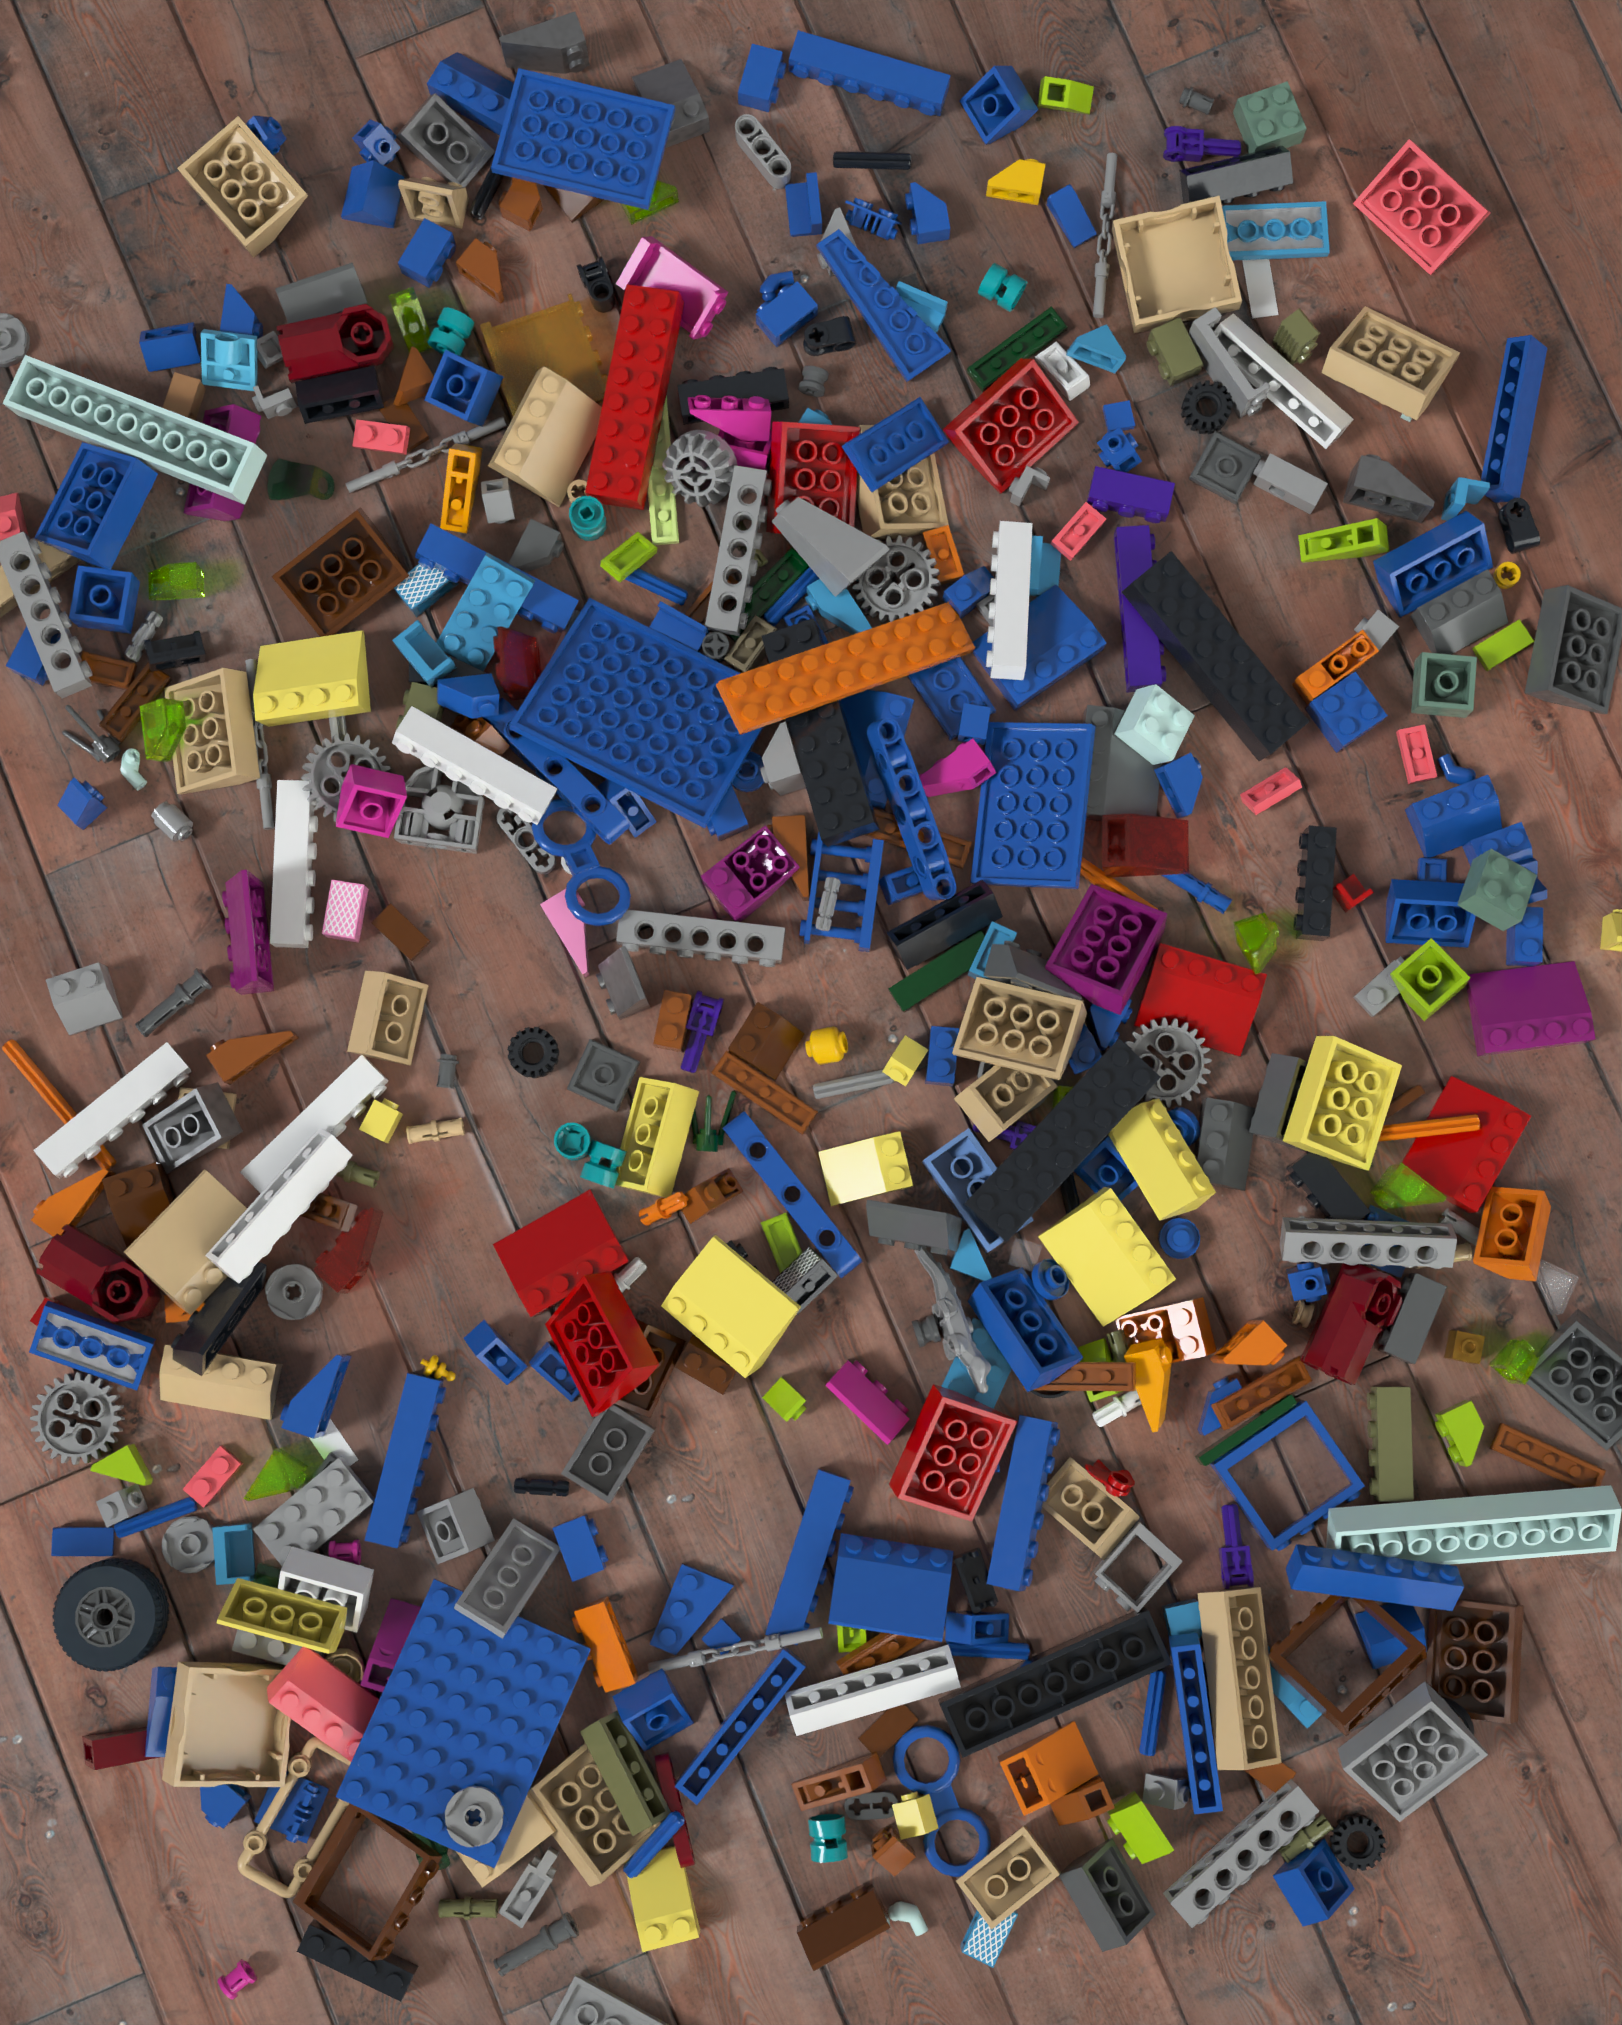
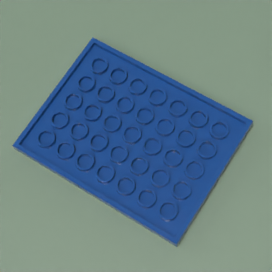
M591 598L584 605L510 722V730L703 828H706L764 727L740 735L716 687L720 680L740 674L739 672Z
M434 1579L336 1797L495 1868L591 1648L520 1616L516 1618L502 1639L454 1609L456 1602L464 1591ZM470 1785L483 1786L493 1791L500 1799L504 1807L503 1825L498 1835L490 1843L481 1846L465 1847L450 1837L445 1823V1810L450 1799L459 1790ZM478 1809L474 1811L468 1810L466 1813L469 1815L468 1822L470 1824H473L475 1821L480 1823L482 1821V1818L479 1816L481 1811Z

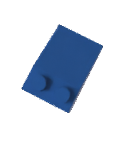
M336 1355L290 1401V1404H285L280 1420L284 1421L281 1428L313 1439L325 1435L351 1355Z
M177 1667L152 1668L145 1757H165Z

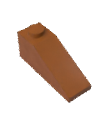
M805 815L772 817V824L767 825V828L800 867L790 878L802 900L809 901Z
M292 1031L229 1039L227 1041L223 1039L211 1046V1052L206 1057L223 1082L231 1085L299 1037Z
M873 1753L800 1779L791 1785L800 1810L804 1811L871 1792L887 1779L877 1753Z

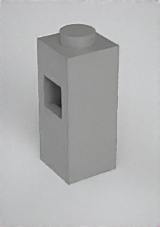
M1271 453L1266 461L1260 459L1253 472L1257 476L1253 485L1308 514L1312 513L1328 484Z

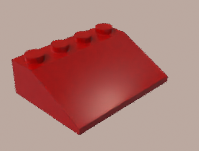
M1020 358L943 428V431L958 451L998 493L1002 494L1012 484L1015 477L1019 478L1022 475L1026 466L1031 467L1079 422L1035 360Z
M772 422L769 479L772 480V490L770 496H768L766 532L781 533L772 522L778 514L775 510L787 499L791 503L798 497L854 527L857 469L842 446L860 434V427Z
M1160 943L1154 952L1134 1026L1140 1028V1025L1143 1024L1149 1029L1151 1028L1150 1020L1153 1019L1157 1025H1160L1163 1017L1166 1018L1168 1025H1170L1173 1018L1178 1020V1027L1184 1022L1188 1023L1187 1032L1194 1028L1198 1030L1194 1038H1205L1200 1046L1240 1057L1261 998L1267 974Z
M1450 1076L1426 1120L1478 1115L1480 1120L1479 1130L1416 1137L1398 1167L1397 1172L1469 1214L1476 1213L1529 1122L1531 1115L1507 1101Z
M591 1189L493 1244L530 1317H535L565 1300L584 1275L604 1272L613 1273L631 1262Z
M611 1272L584 1275L545 1323L592 1417L598 1416L645 1382L660 1365Z
M933 1384L889 1486L898 1499L972 1522L1017 1420L959 1392Z

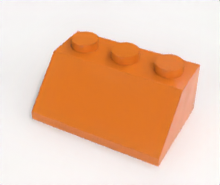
M1491 1187L1486 1196L1473 1258L1474 1264L1508 1279L1537 1280L1551 1209L1545 1191Z
M1249 1320L1209 1359L1213 1363L1269 1365L1271 1363L1275 1365L1285 1355L1283 1350L1288 1345L1264 1320Z
M603 1597L577 1608L574 1611L575 1617H572L576 1632L578 1634L582 1632L586 1643L583 1645L591 1648L587 1660L592 1659L596 1670L593 1671V1676L597 1686H603L606 1693L635 1684L639 1675L609 1597Z

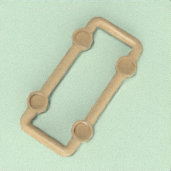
M317 1737L309 1739L301 1752L291 1756L288 1763L289 1773L285 1778V1786L279 1788L257 1828L251 1829L246 1833L243 1841L245 1849L237 1862L238 1870L243 1876L284 1898H291L298 1893L349 1805L348 1802L339 1799L307 1856H303L296 1861L293 1869L294 1878L289 1886L249 1865L254 1854H259L265 1849L268 1840L266 1834L297 1780L309 1773L312 1766L311 1756L316 1748L350 1766L351 1762Z

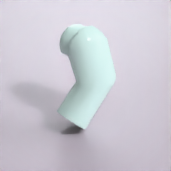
M130 748L122 756L120 771L138 791L147 784V781L138 772L140 753L138 750Z
M900 1901L889 1907L888 1915L893 1921L909 1922L916 1936L928 1931V1927L916 1905Z

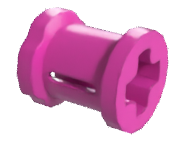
M355 1539L350 1543L330 1541L329 1557L360 1565V1540Z
M241 1959L234 1970L226 1976L222 1975L218 1978V1984L223 1993L233 2000L238 1996L237 1992L248 1983L253 1984L257 1980V1976L252 1967Z

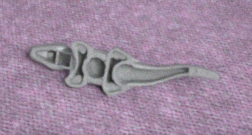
M921 1246L920 1251H914L934 1284L936 1303L932 1305V1312L936 1325L941 1327L944 1336L942 1343L945 1355L948 1360H953L954 1357L958 1356L967 1368L977 1391L985 1394L988 1391L986 1377L991 1370V1365L972 1341L973 1325L971 1319L968 1316L965 1317L961 1300L956 1294V1287L953 1286L949 1274L944 1271L940 1262L934 1260L932 1254L927 1251L926 1246Z

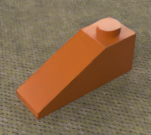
M104 1168L48 1197L46 1201H40L33 1211L35 1215L31 1221L52 1237L56 1234L63 1236L66 1231L62 1228L66 1224L77 1226L104 1190L102 1179L115 1175V1172Z

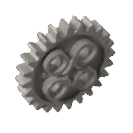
M898 535L896 542L893 543L890 536H887L885 545L890 550L855 580L859 582L858 584L852 586L854 591L861 592L856 596L857 601H865L861 606L862 609L866 611L871 608L869 615L872 618L879 613V620L882 623L887 617L892 622L897 618L915 614L917 611H924V604L933 606L929 597L938 596L937 591L933 587L940 586L941 583L933 577L938 576L940 571L935 568L931 569L937 564L935 558L928 559L931 555L929 549L921 552L923 549L921 542L913 547V539L909 537L906 543H903L901 535ZM904 556L905 560L901 566H892L894 557ZM911 564H915L913 569L908 570ZM881 573L884 575V579L880 584H871V579L875 574ZM894 576L900 578V584L897 585L893 582L892 578ZM913 576L922 577V581L917 587L909 586V580ZM884 591L882 596L879 597L877 595L879 592ZM898 593L901 595L899 603L896 605L888 604V599L892 594Z
M346 733L341 741L339 736L335 734L332 737V743L325 738L322 741L323 748L317 744L314 746L313 750L316 755L313 753L307 755L306 758L311 763H305L302 766L304 770L309 772L301 777L302 780L309 781V784L302 789L303 791L312 792L307 800L312 801L316 799L318 803L314 809L318 810L323 807L325 809L323 817L333 813L335 822L341 787L345 779L342 776L348 771L350 756H354L353 765L361 763L365 764L368 768L384 772L391 769L390 766H382L381 764L386 759V756H376L379 747L370 750V740L360 744L359 735L353 741H350V736ZM331 756L340 757L343 766L340 768L335 767L331 763ZM324 782H332L336 787V793L327 792L324 788Z
M1164 1017L1161 1019L1160 1025H1157L1155 1020L1152 1019L1150 1020L1151 1028L1148 1029L1145 1025L1141 1024L1142 1033L1132 1032L1131 1034L1135 1041H1125V1044L1140 1058L1150 1056L1153 1059L1152 1069L1161 1078L1169 1074L1174 1080L1173 1086L1165 1090L1160 1086L1159 1079L1145 1094L1144 1102L1150 1101L1153 1097L1154 1100L1158 1098L1160 1101L1164 1100L1167 1108H1170L1171 1100H1175L1176 1104L1180 1106L1182 1103L1181 1097L1184 1096L1187 1100L1191 1101V1091L1200 1093L1199 1088L1196 1086L1198 1083L1207 1084L1206 1080L1202 1078V1074L1211 1073L1210 1070L1204 1068V1064L1212 1062V1059L1204 1058L1203 1054L1207 1053L1210 1049L1208 1047L1201 1048L1200 1045L1204 1042V1037L1194 1038L1197 1034V1029L1194 1028L1187 1032V1022L1178 1027V1020L1173 1018L1170 1025H1168ZM1168 1035L1172 1040V1045L1168 1050L1162 1051L1158 1046V1040L1160 1037ZM1151 1045L1165 1058L1171 1057L1170 1064L1179 1070L1185 1078L1181 1080L1169 1068L1163 1067L1161 1069L1162 1062L1147 1049V1046ZM1183 1054H1189L1192 1057V1065L1188 1069H1182L1179 1066V1058Z
M76 1372L74 1379L71 1373L64 1375V1382L60 1378H54L55 1387L45 1385L44 1388L48 1393L47 1395H37L42 1403L32 1405V1408L39 1412L38 1415L30 1417V1420L38 1421V1425L33 1427L31 1431L40 1432L41 1435L35 1439V1442H45L42 1448L43 1452L50 1449L53 1450L51 1459H55L61 1454V1463H67L70 1457L73 1465L79 1464L81 1458L84 1463H90L91 1455L95 1459L102 1458L100 1449L104 1452L111 1451L108 1442H118V1439L113 1434L114 1432L123 1431L121 1427L117 1426V1421L125 1420V1417L117 1415V1411L123 1409L124 1405H115V1401L120 1395L111 1396L109 1394L113 1389L112 1385L102 1387L105 1379L99 1378L94 1383V1375L88 1374L84 1380L82 1372ZM67 1393L71 1394L74 1399L73 1405L69 1409L63 1403V1398ZM93 1401H97L101 1407L100 1413L97 1416L90 1412V1405ZM59 1410L69 1415L78 1414L80 1418L101 1422V1426L97 1427L87 1422L77 1423L76 1419L55 1415L54 1411ZM59 1420L65 1425V1432L62 1436L55 1432V1425ZM85 1428L92 1432V1440L88 1444L81 1437Z

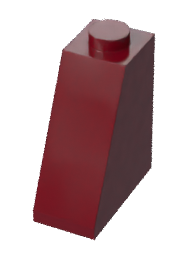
M147 1727L82 1736L85 1765L93 1770L160 1757H145Z

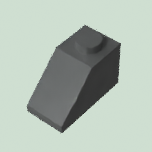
M530 519L508 564L524 572L551 564L554 557H559L564 546L561 533Z

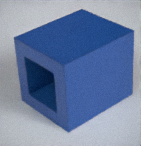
M969 701V704L964 703L957 741L968 742L973 738L977 744L984 745L991 707H986L985 703L980 701Z

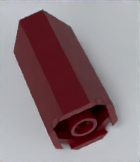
M367 304L344 308L341 313L276 326L285 367H288V377L291 384L296 381L381 365L394 349L386 316L380 312L378 313Z
M66 1224L62 1228L66 1233L63 1236L56 1234L51 1239L40 1257L39 1263L43 1265V1268H37V1274L90 1305L95 1312L112 1322H125L151 1316L162 1296L158 1286L133 1261L74 1225Z
M1343 1263L1299 1361L1313 1369H1319L1332 1378L1355 1385L1377 1334L1382 1331L1380 1327L1383 1325L1390 1326L1396 1318L1402 1304V1296L1397 1294V1288L1401 1289V1282L1388 1274L1361 1264L1347 1265Z

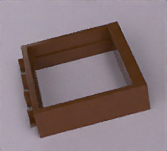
M1330 1595L1323 1603L1318 1602L1303 1622H1297L1291 1628L1290 1635L1283 1641H1277L1271 1647L1268 1657L1271 1667L1345 1736H1348L1427 1659L1426 1647L1375 1601L1352 1598L1408 1649L1341 1712L1285 1660L1350 1598Z
M349 1803L294 1898L293 1903L370 1961L382 1960L392 1952L395 1946V1938L407 1926L410 1920L409 1914L411 1910L422 1900L425 1893L423 1889L427 1882L438 1872V1863L442 1855L405 1828ZM366 1817L423 1858L376 1941H373L319 1900Z

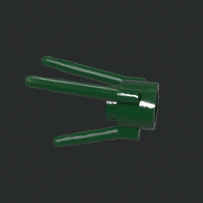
M733 1090L730 1094L718 1135H716L717 1130L711 1129L712 1097L710 1095L706 1096L704 1129H700V1134L694 1109L691 1124L693 1144H696V1151L718 1152V1145H723L725 1131L722 1128L728 1124L736 1091Z

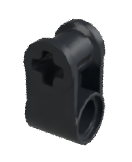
M602 256L598 257L597 261L584 266L581 264L576 265L582 284L587 290L594 309L602 313L612 310L616 302L615 295ZM600 293L608 294L606 298H597Z
M841 316L829 321L809 325L804 333L803 348L807 354L819 356L831 352L849 350L857 344L850 318L848 316ZM816 337V340L820 342L816 343L815 340L811 338Z
M1522 498L1511 499L1499 510L1498 520L1503 530L1506 547L1511 554L1539 546L1540 535L1527 501ZM1510 510L1512 512H1517L1518 516L1516 514H1511Z

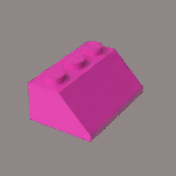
M847 1360L825 1383V1386L888 1445L909 1421V1418L905 1415L909 1410L898 1399L894 1402L890 1401L885 1396L888 1390L877 1379L872 1383L864 1375L868 1371L857 1360L853 1363Z

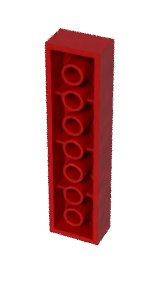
M626 284L585 490L587 496L596 498L601 504L644 510L685 304L679 291Z

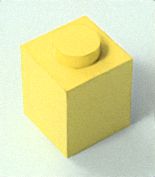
M905 1035L882 1072L906 1087L928 1052V1049Z
M385 1098L382 1103L374 1099L359 1130L385 1143H389L403 1116L402 1113L397 1111L399 1105Z
M917 1791L901 1796V1802L892 1805L901 1840L924 1835L939 1829L930 1794L919 1796Z

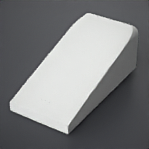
M1056 341L1035 356V359L1062 394L1071 401L1090 387L1089 375L1072 357L1066 355L1067 352Z

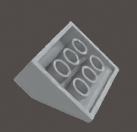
M1425 1681L1338 1748L1343 1770L1399 1822L1488 1755L1484 1747L1447 1702Z

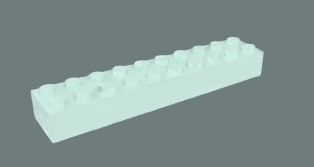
M27 355L24 356L2 403L20 417L94 446L138 458L150 468L244 505L267 457V454L255 443Z
M1611 1485L1329 1508L1326 1548L1448 1565L1616 1551L1622 1508Z

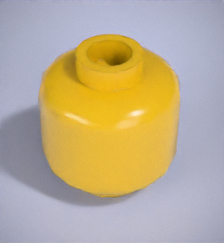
M835 1026L812 1031L810 1040L805 1043L808 1057H813L814 1061L819 1065L839 1062L843 1059L844 1053L848 1052L846 1035Z

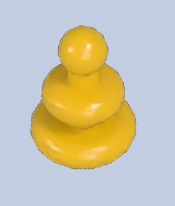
M437 1355L431 1356L429 1361L421 1360L420 1364L425 1366L423 1371L425 1377L430 1376L434 1372L435 1379H439L441 1376L450 1382L455 1379L456 1375L453 1371L445 1370L446 1364L444 1362H441L439 1365L437 1364L439 1360Z

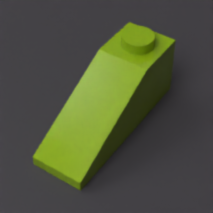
M1378 518L1298 535L1301 562L1303 563L1360 558L1389 552L1387 526Z

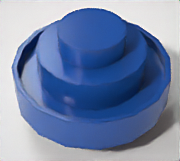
M750 751L731 783L735 789L741 792H752L758 790L764 784L760 770L761 767H764L760 755Z
M1176 1107L1168 1111L1169 1116L1180 1131L1186 1144L1190 1146L1195 1143L1200 1134L1199 1121L1196 1116L1188 1109Z
M1176 1218L1169 1220L1162 1226L1159 1231L1158 1241L1164 1254L1174 1259H1184L1193 1255L1198 1249L1200 1234L1194 1223L1187 1219Z
M1044 1259L1034 1266L1032 1281L1035 1289L1043 1298L1052 1301L1067 1294L1069 1279L1063 1268L1055 1260Z

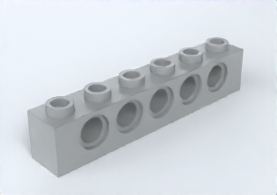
M734 466L705 626L710 632L740 636L741 629H746L748 614L744 613L745 605L750 603L753 587L749 586L750 578L756 575L758 560H754L755 551L761 548L763 534L759 533L761 522L765 523L768 507L764 506L765 497L770 496L772 490V480L769 479L766 470ZM747 493H755L757 495L756 500L751 504L743 502V497ZM744 519L752 521L751 527L746 531L738 529L739 522ZM744 546L747 548V552L743 557L733 556V551L736 547ZM732 573L742 574V579L739 583H728V578ZM729 599L737 601V606L734 610L725 611L723 609L725 601Z
M23 531L0 541V563L52 688L59 697L65 698L91 687L92 683L89 677L93 676L87 661H82L79 652L82 651V647L77 637H72L69 627H72L69 616L60 609L58 604L62 602L60 594L56 587H51L48 579L52 577L46 563H41L38 554L42 553L40 546L35 538L31 539ZM30 560L29 566L24 570H20V565L24 561ZM39 584L40 590L36 594L31 595V588ZM46 609H50V615L45 619H40L41 613ZM60 633V640L55 644H51L52 636ZM66 658H71L70 665L67 668L61 669V662Z
M627 910L623 917L619 919L616 942L622 947L626 946L627 950L631 952H638L639 948L650 949L649 953L666 955V951L677 952V956L684 958H693V954L704 955V959L710 961H720L721 957L732 958L731 962L737 964H748V960L759 961L760 966L775 967L776 963L782 964L785 927ZM645 926L651 927L654 930L653 936L649 939L640 938L639 931ZM673 929L681 932V938L674 943L666 940V934ZM698 933H705L709 939L705 945L698 946L693 942L694 936ZM725 936L734 937L736 939L735 946L730 949L723 948L720 944L722 938ZM752 939H759L764 945L760 951L753 952L749 950L748 943Z
M1283 1217L1279 1246L1282 1261L1292 1263L1373 1264L1380 1267L1399 1265L1407 1268L1423 1266L1441 1269L1443 1267L1453 1268L1457 1237L1453 1224Z
M1290 1779L1276 1793L1273 1792L1173 1883L1163 1893L1164 1896L1191 1928L1196 1924L1203 1923L1208 1918L1211 1910L1217 1905L1225 1903L1235 1888L1248 1882L1252 1873L1259 1866L1266 1865L1281 1846H1286L1293 1840L1295 1833L1302 1827L1310 1825L1314 1821L1315 1815L1319 1812L1318 1808L1299 1786ZM1285 1811H1290L1289 1817L1281 1821V1815ZM1265 1830H1269V1835L1265 1839L1259 1840L1260 1834ZM1248 1850L1246 1857L1238 1859L1241 1851ZM1227 1869L1224 1877L1216 1878L1220 1870ZM1206 1889L1202 1897L1195 1898L1198 1890Z

